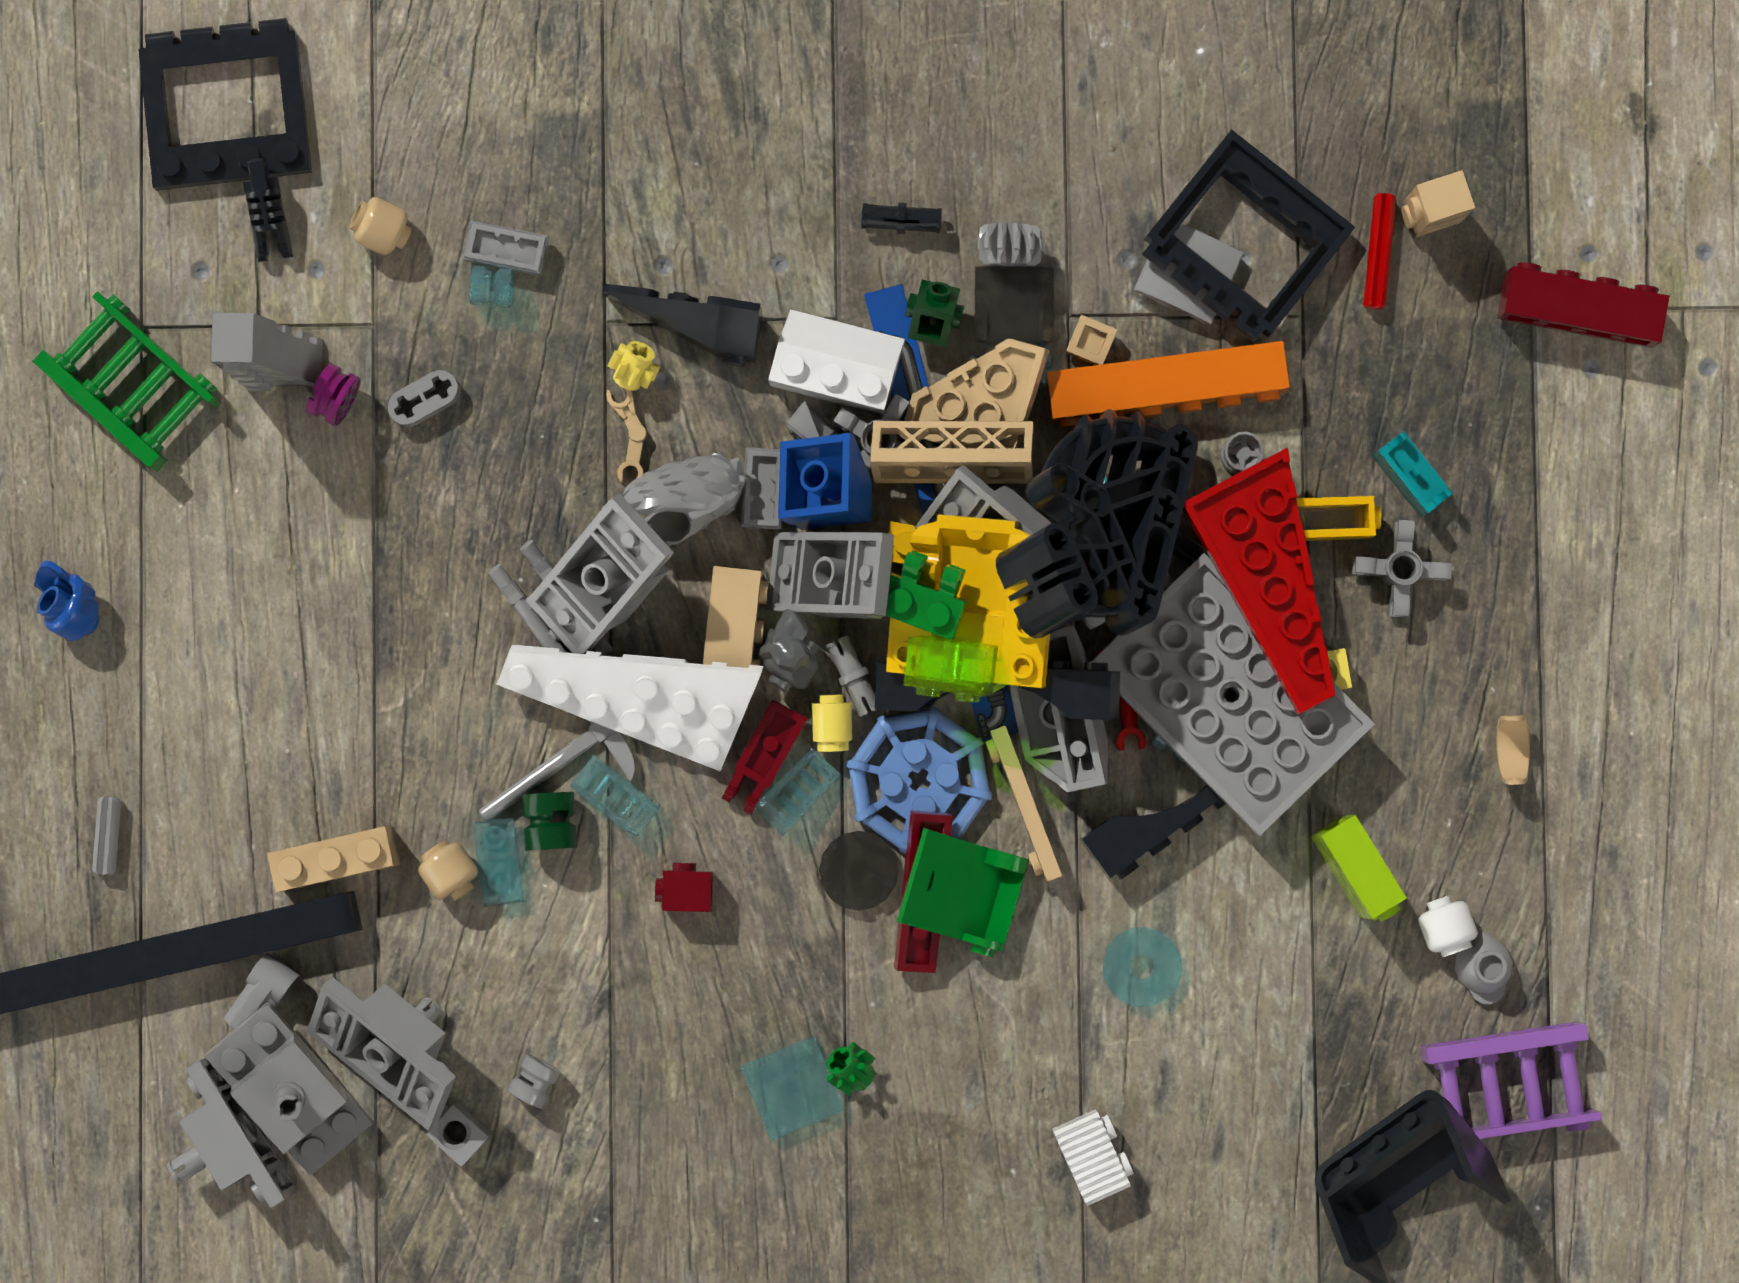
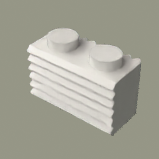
M1095 1109L1052 1129L1086 1206L1131 1187L1127 1177L1134 1173L1125 1153L1117 1154L1111 1140L1116 1138L1117 1135L1108 1115L1100 1118L1099 1113Z

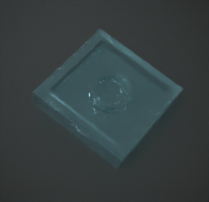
M814 1035L740 1066L770 1141L845 1110L836 1087L826 1080L830 1072Z

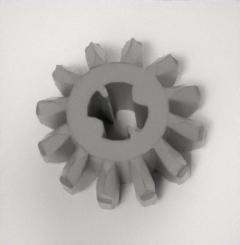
M985 224L980 227L979 237L977 238L979 261L984 265L1003 267L1036 266L1041 262V254L1043 253L1044 240L1042 239V230L1036 225Z

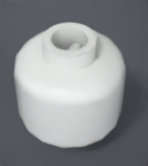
M1448 895L1426 903L1429 911L1421 914L1418 921L1430 951L1440 952L1443 958L1473 947L1471 941L1477 937L1478 931L1466 902H1452Z

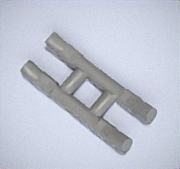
M533 540L528 541L520 548V551L541 579L544 580L553 569V566ZM498 564L491 568L488 575L514 607L542 647L559 648L562 652L567 653L559 643L561 639L552 629L547 627L541 617L526 602L529 597H525L502 565ZM604 636L593 648L595 652H602V656L613 657L615 655V651Z

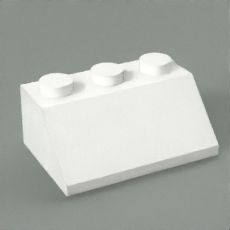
M790 309L778 341L768 381L772 387L884 415L905 339Z

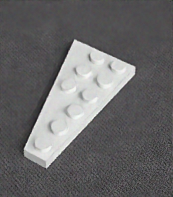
M512 645L496 685L721 771L761 676L763 666L749 665V668L729 667L724 662H712L711 665L688 663L686 659L629 654H623L622 657L602 656V652L586 651V654L564 653L559 648Z

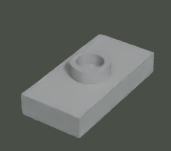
M471 220L463 260L542 276L549 236Z
M746 448L744 476L747 480L743 486L742 528L781 530L782 520L778 519L780 449Z

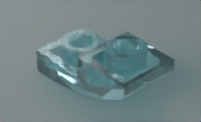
M514 818L474 822L476 858L480 870L482 904L484 907L524 902Z

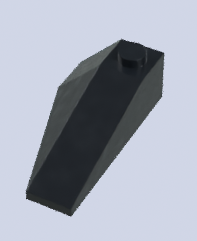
M605 284L604 293L608 299L707 352L723 357L722 363L736 367H745L746 361L755 363L763 321L761 304L716 296H708L707 303H699L698 298L682 292L669 293L667 299L659 298L660 293L652 289Z

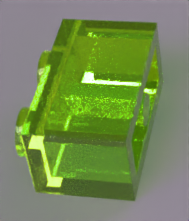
M926 635L910 636L903 685L916 687V694L940 697V691L955 693V700L979 702V697L993 694L998 645L955 639L950 640Z

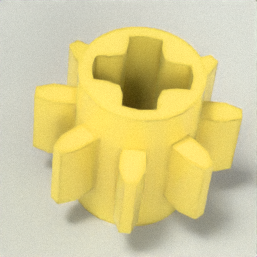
M639 341L629 342L627 346L621 343L618 350H614L608 363V367L615 369L614 381L620 387L631 391L638 390L641 386L647 389L650 382L655 380L660 369V365L653 362L655 358L653 349Z

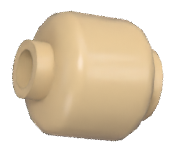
M372 197L368 202L362 200L356 208L349 225V229L354 231L353 238L356 243L384 256L390 254L395 247L402 249L410 236L412 228L406 225L407 213L403 208L380 197Z
M444 840L420 857L423 863L418 868L419 875L436 898L444 899L451 896L454 901H457L474 889L471 881L477 876L478 868L460 843L449 844L447 840Z

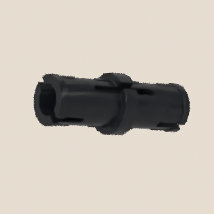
M900 202L898 206L863 203L861 228L897 230V234H905V230L936 232L940 234L942 208L907 207V203Z

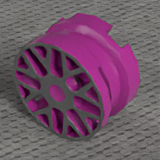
M330 363L315 382L312 388L314 389L313 398H308L306 411L315 417L322 415L327 423L335 427L338 426L355 401L361 385V378L352 373L345 375L340 367Z

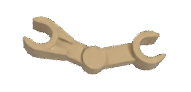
M626 389L624 390L627 393V398L622 403L613 401L609 390L606 393L608 403L624 420L629 430L630 438L626 461L619 466L617 471L621 483L624 481V472L629 467H634L638 470L637 478L644 474L640 461L643 443L647 437L646 429L641 425L636 415L633 393L631 390Z

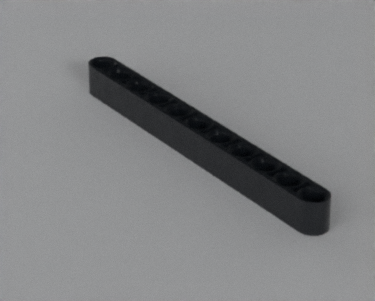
M355 891L0 973V1014L363 930Z

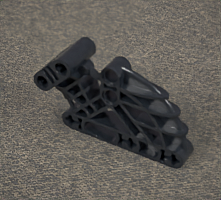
M1108 409L1099 419L1091 420L1089 416L1084 414L1077 422L1074 430L1061 439L1052 450L1042 472L1028 481L1026 495L1031 505L1058 523L1049 524L1004 550L996 558L997 573L1004 589L1025 582L1029 584L1027 587L1008 597L1010 602L1030 594L1034 595V598L1014 608L1018 621L1027 635L1035 639L1043 638L1073 621H1079L1085 617H1104L1107 626L1113 633L1125 636L1156 619L1198 449L1197 438L1188 426L1176 424L1166 430L1163 427L1145 421L1144 415L1138 411L1134 412L1130 417L1117 416L1113 410ZM1110 456H1113L1107 482L1104 483ZM1137 460L1141 461L1140 471L1134 473ZM1130 509L1123 534L1115 514ZM1145 555V561L1142 569V563Z

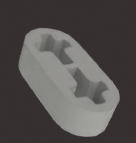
M445 370L433 371L394 393L388 402L389 415L397 424L403 427L415 426L453 405L460 395L459 383L451 373ZM440 379L444 384L451 382L452 386L447 389L449 396L442 399L438 394L429 399L426 398L425 395L436 389L434 384L436 380ZM420 398L423 402L412 408L414 413L412 417L408 418L404 414H397V411L401 409L400 401L402 399H406L410 403Z

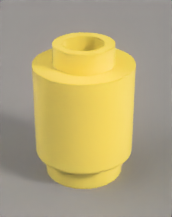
M843 694L820 695V703H812L813 742H817V751L834 752L849 750V741L853 740L852 702H844Z

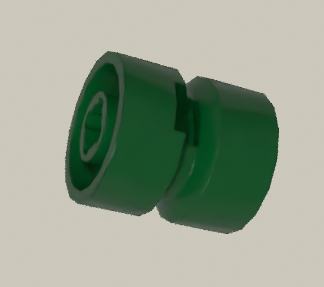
M574 792L522 795L523 817L530 820V825L524 828L525 851L577 848L576 825L570 823V817L575 814Z

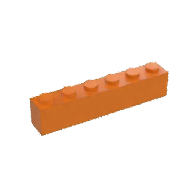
M1283 341L1048 371L1044 377L1050 423H1060L1061 429L1075 428L1077 422L1084 414L1091 419L1100 418L1108 409L1113 410L1117 416L1123 417V414L1138 411L1145 418H1152L1163 415L1162 409L1178 407V413L1202 410L1201 404L1217 402L1218 408H1229L1241 405V399L1256 397L1257 403L1274 402L1280 400V394L1285 393L1290 388Z

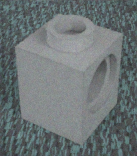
M457 1101L450 1108L445 1104L439 1122L426 1135L462 1167L493 1133ZM450 1121H459L464 1124L467 1130L464 1141L456 1142L450 1139L447 1134V1126Z

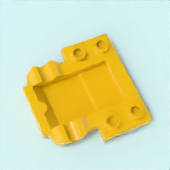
M937 514V521L918 526L912 536H910L912 551L914 550L928 556L919 583L939 590L946 566L952 564L966 569L957 597L968 600L956 637L953 640L890 618L886 672L947 678L948 668L951 664L952 648L955 647V677L953 678L952 675L951 678L950 674L949 679H958V662H962L960 661L961 649L964 648L963 674L959 680L1035 688L1046 687L1050 634L1038 639L1030 637L1024 632L1018 621L1014 608L1031 600V594L1011 602L1008 598L1029 584L1025 582L1004 589L996 569V558L1001 552L1031 535L1019 529L1020 521Z

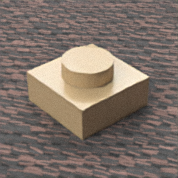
M1081 315L1065 353L1093 365L1104 364L1118 329Z

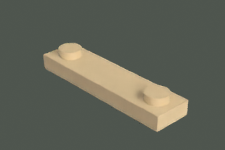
M1003 726L989 732L992 739L985 743L993 764L1001 762L1034 849V852L1029 853L1028 857L1035 876L1043 874L1047 882L1061 877V871L1007 728Z

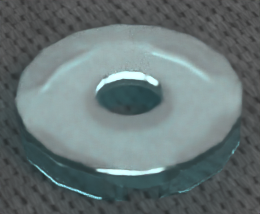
M1147 927L1129 928L1116 935L1106 947L1102 960L1103 978L1111 993L1124 1003L1137 1007L1155 1005L1169 998L1179 984L1182 974L1180 954L1174 942L1161 931ZM1146 955L1153 962L1152 973L1146 978H1137L1131 971V963L1137 956Z

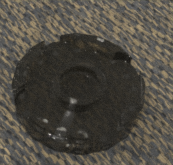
M863 831L845 833L833 840L822 854L819 867L822 887L830 899L843 908L858 911L874 908L885 901L896 886L899 872L896 855L888 843L873 833Z

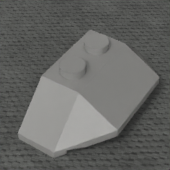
M1075 627L1062 628L1050 633L1048 660L1069 661V669L1084 670V662L1090 661ZM1009 685L1024 760L1057 783L1066 792L1108 784V740L1103 720L1069 719L1055 705L1039 695Z

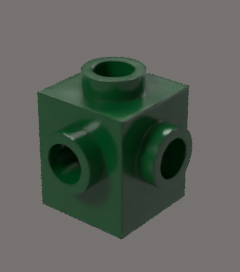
M922 279L918 295L910 293L905 316L912 318L908 338L946 347L951 327L959 329L964 306L957 304L960 288L949 286L943 282H931Z

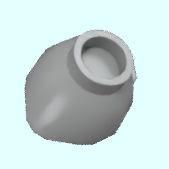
M1478 930L1477 937L1471 941L1473 947L1457 952L1455 971L1460 983L1469 990L1473 999L1481 1004L1490 1005L1498 1002L1504 996L1506 983L1512 976L1513 961L1508 949L1488 932Z

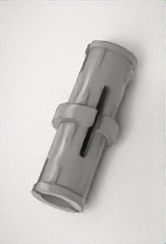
M847 635L838 639L844 655H842L835 641L827 644L826 648L829 650L841 675V678L838 679L841 686H846L858 712L857 715L860 718L869 714L863 700L864 697L870 710H877L875 709V693L866 676L870 673L866 666L862 667L850 637Z

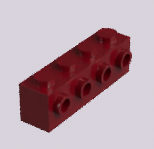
M1520 262L1517 267L1512 266L1505 272L1497 319L1653 348L1662 342L1670 295L1659 294V288L1638 284L1635 285L1634 289L1619 286V280L1607 277H1597L1595 281L1580 279L1581 274L1571 270H1557V273L1553 274L1541 271L1542 266L1527 262Z

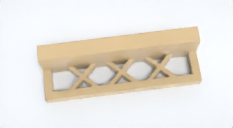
M873 421L870 464L874 483H947L955 471L965 465L984 483L1027 484L1034 477L1033 421ZM882 434H899L906 440L897 448H881ZM929 434H939L945 440L937 448H925L920 443ZM969 434H979L985 440L977 448H965L960 443ZM1007 435H1024V449L1006 448L1000 441Z

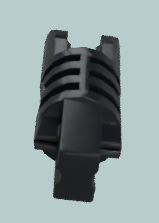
M266 158L251 159L247 162L250 181L243 182L258 262L268 261L269 248L264 231L272 229L277 231L278 247L282 257H293L278 177L270 178Z

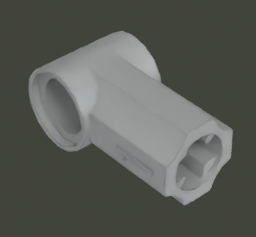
M269 953L264 954L246 979L248 984L223 1019L229 1026L235 1029L265 1003L269 1002L273 1008L277 1004L280 1005L292 991L300 975Z

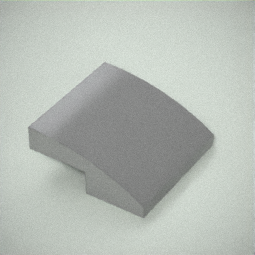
M1181 224L1174 235L1229 279H1232L1243 252L1205 233ZM1147 259L1134 291L1164 307H1173L1203 324H1212L1216 313L1201 302L1209 291L1202 287L1193 296L1170 277L1178 266L1171 262L1163 272Z

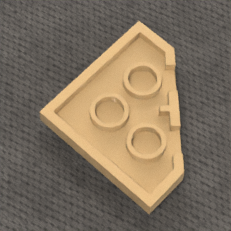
M1008 338L996 345L992 351L978 359H972L946 374L947 377L913 393L904 421H1028L1049 350ZM929 434L924 438V440L938 444L945 442L939 434ZM969 434L960 441L965 448H977L985 442L979 434ZM1007 435L1000 443L1006 448L1020 449L1024 435Z

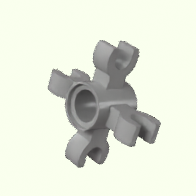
M895 394L882 419L874 421H900L910 402ZM841 408L833 421L834 425L847 433H852L861 440V455L869 473L871 470V447L867 443V437L873 432V421L867 424L849 411ZM887 434L890 438V443L886 448H897L901 445L900 442L896 441V434Z
M1398 520V522H1395L1394 552L1385 559L1357 556L1353 558V575L1382 576L1383 580L1391 586L1389 617L1405 618V616H1409L1410 585L1418 579L1434 581L1451 580L1452 563L1422 562L1421 558L1412 551L1415 521ZM1396 559H1404L1409 563L1411 574L1408 579L1404 580L1395 576L1392 566Z

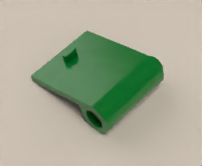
M923 828L896 922L972 943L970 951L993 958L995 950L1004 951L1030 860Z

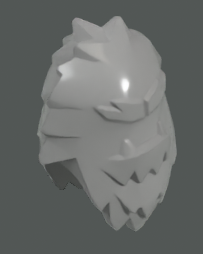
M714 453L712 456H696L687 458L685 461L663 464V466L656 470L646 472L632 481L625 488L623 494L627 502L639 515L651 514L644 520L669 546L678 544L702 531L715 519L723 515H729L739 501L747 478L743 475L740 458L728 460L722 455Z

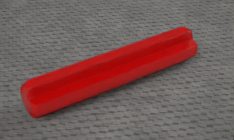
M1377 193L1373 202L1363 302L1364 307L1371 310H1381L1386 306L1397 199L1395 195L1390 193Z

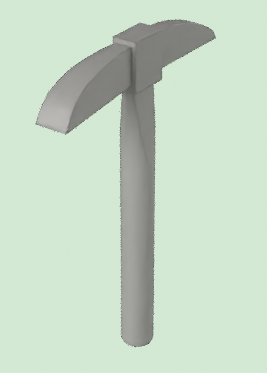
M589 721L591 724L588 726L589 730L479 810V814L485 822H490L520 800L522 795L531 792L598 742L601 744L604 741L630 782H632L636 771L633 754L619 732Z

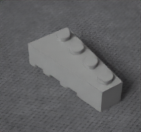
M212 312L211 362L221 368L223 373L229 374L231 379L239 381V385L247 386L248 391L268 392L271 391V385L314 386L322 373L323 339L319 337L309 338V334L303 331H296V337L292 336V327L276 324V321L255 313Z

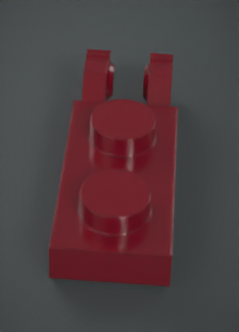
M772 700L734 768L736 772L721 799L730 803L740 789L739 786L746 775L758 782L753 793L749 795L744 804L745 808L743 811L751 815L766 787L770 788L808 718Z

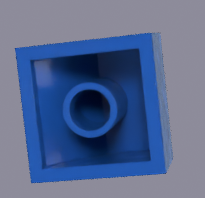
M852 433L780 442L779 520L801 530L871 522L872 481L855 436Z

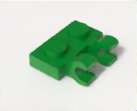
M914 550L912 553L908 552L903 564L902 575L890 574L886 616L944 638L955 639L968 600L957 597L966 569L952 564L946 566L941 578L940 589L938 590L919 583L928 556Z

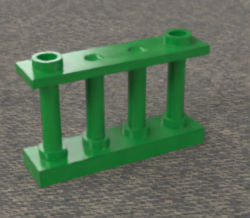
M97 291L92 298L104 308L103 311L63 354L58 352L53 356L42 350L32 362L147 467L158 472L168 461L159 453L164 448L162 443L203 398L217 408L222 403L213 395L218 388L201 373L194 378L126 316L131 309L119 298L112 294L107 299ZM117 319L133 336L92 380L87 378L84 383L81 382L73 374L77 369L75 364ZM146 346L162 362L121 407L116 405L111 409L101 400L106 395L103 391ZM175 372L191 389L150 433L145 431L141 436L131 427L135 421L132 417Z

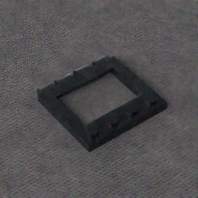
M287 18L259 21V35H254L252 22L220 25V39L215 40L212 26L181 30V44H176L174 31L145 34L146 48H139L138 51L152 185L156 191L250 180L247 162L257 158H266L270 178L312 173L298 35L295 31H289ZM278 56L286 133L171 146L163 69Z
M1231 129L1144 238L1149 243V246L1142 255L1163 272L1173 262L1178 266L1170 276L1174 281L1193 296L1202 287L1207 289L1209 292L1201 302L1225 321L1233 312L1240 315L1232 327L1255 343L1261 334L1268 338L1355 229V226ZM1220 176L1313 248L1275 298L1270 301L1267 308L1174 235L1175 231L1180 228L1183 221Z

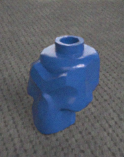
M43 561L36 573L34 586L42 591L37 611L44 616L46 628L71 642L90 635L99 624V605L95 598L96 592L94 588L79 575L68 573L52 561Z

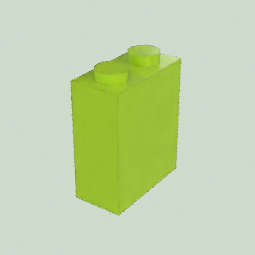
M1343 815L1310 835L1360 918L1372 919L1374 921L1379 919L1382 922L1401 910L1398 904L1407 899L1356 815Z

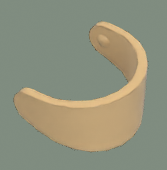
M1502 715L1498 719L1496 732L1497 762L1500 777L1504 784H1525L1528 779L1530 734L1526 715Z

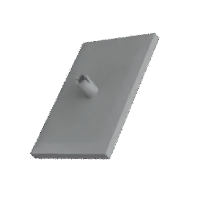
M1205 553L1163 592L1159 612L1153 622L1128 635H1118L1091 661L1108 663V671H1120L1119 696L1258 837L1375 725L1334 682L1336 694L1334 697L1299 716L1297 715L1214 564ZM1234 692L1236 694V701H1226L1223 693Z

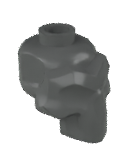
M790 609L784 610L775 629L771 628L769 630L766 642L760 648L759 656L764 660L763 665L765 669L771 673L768 681L787 693L791 687L806 689L820 666L815 658L820 646L805 637L808 632L806 625L800 616Z

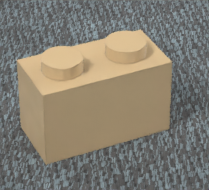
M1463 170L1416 185L1404 199L1405 206L1401 207V212L1406 227L1408 229L1413 228L1416 237L1461 223L1475 209Z

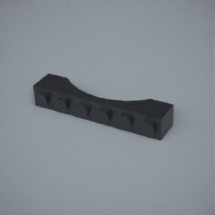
M1048 660L1046 687L1016 686L1033 692L1052 703L1069 719H1119L1120 671H1108V663L1084 662V670L1069 669V661ZM877 661L875 709L925 711L939 699L959 689L987 682L886 672L887 661Z
M1205 785L1198 793L1179 805L1155 814L1134 817L1111 816L1080 838V840L1107 878L1117 875L1121 880L1139 867L1136 860L1148 851L1152 857L1172 843L1168 836L1179 828L1184 833L1188 832L1204 820L1200 813L1211 805H1214L1218 810L1226 805V803L1208 785Z

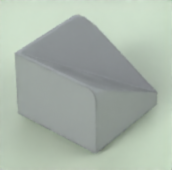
M806 401L800 405L787 422L788 431L798 439L829 436L835 430L833 426L809 409Z

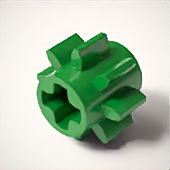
M852 1042L849 1048L838 1047L831 1053L826 1063L829 1072H831L826 1080L847 1096H850L853 1090L864 1091L872 1083L876 1074L874 1068L870 1065L876 1058L855 1042Z

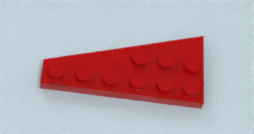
M1287 447L1186 500L1183 511L1299 716L1331 699L1336 694L1320 624L1319 606L1316 603L1312 570L1303 523L1300 520L1296 487L1292 479L1290 456Z

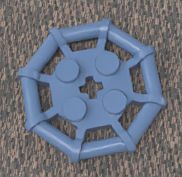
M932 706L930 710L884 717L882 714L876 718L878 722L851 760L847 759L845 767L849 768L856 809L855 820L857 823L861 821L899 848L900 853L906 854L911 810L945 813L958 793L971 796L952 822L951 837L961 839L986 802L992 800L993 793L989 790L982 745L985 744L981 737L976 738L939 711V707ZM927 726L924 739L900 742L894 733L895 731ZM935 728L963 748L954 754L945 750L933 741ZM888 737L893 745V749L881 766L867 764L884 739ZM968 755L973 788L960 785L957 761ZM922 769L926 770L929 773L926 777L927 781L930 782L927 789L919 787L917 791L910 788L912 780L908 777L909 773L912 770L916 773H919ZM865 772L877 774L879 778L882 799L872 805ZM884 806H888L905 818L903 832L877 814L876 811Z

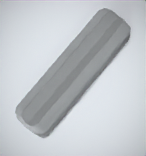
M99 797L97 802L92 871L95 874L112 875L116 872L121 800L117 797Z

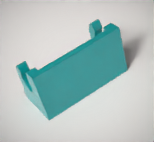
M1405 431L1401 432L1372 455L1420 518L1431 512L1437 505L1453 494L1452 490L1441 479Z

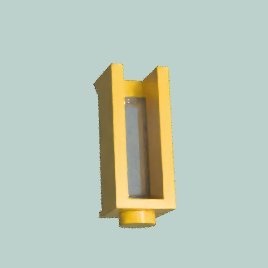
M1374 496L1296 498L1306 541L1370 539L1376 536V529L1381 527V509L1379 505L1375 506Z

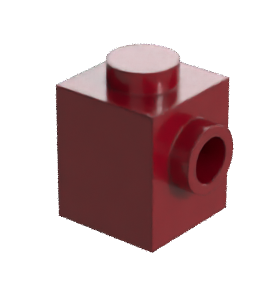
M673 863L672 870H663V878H656L655 902H662V911L712 912L713 871H696L697 863Z

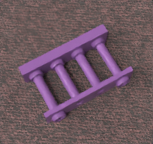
M1576 1021L1420 1046L1422 1061L1427 1064H1434L1435 1070L1440 1071L1443 1096L1453 1105L1463 1119L1455 1068L1459 1067L1458 1060L1474 1058V1063L1479 1064L1489 1125L1470 1127L1479 1139L1566 1126L1567 1131H1581L1590 1129V1122L1602 1120L1600 1111L1592 1108L1584 1110L1574 1049L1578 1048L1577 1041L1589 1040L1586 1023ZM1553 1045V1050L1558 1051L1568 1112L1544 1116L1535 1055L1538 1054V1047ZM1513 1051L1514 1057L1519 1058L1528 1118L1505 1122L1495 1061L1499 1060V1053Z

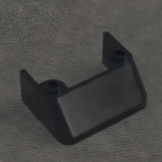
M1425 1090L1324 1161L1316 1172L1315 1186L1344 1264L1372 1283H1388L1377 1253L1386 1248L1393 1241L1397 1233V1221L1393 1210L1453 1169L1455 1175L1463 1182L1475 1184L1504 1205L1511 1201L1491 1152L1453 1105L1438 1092Z

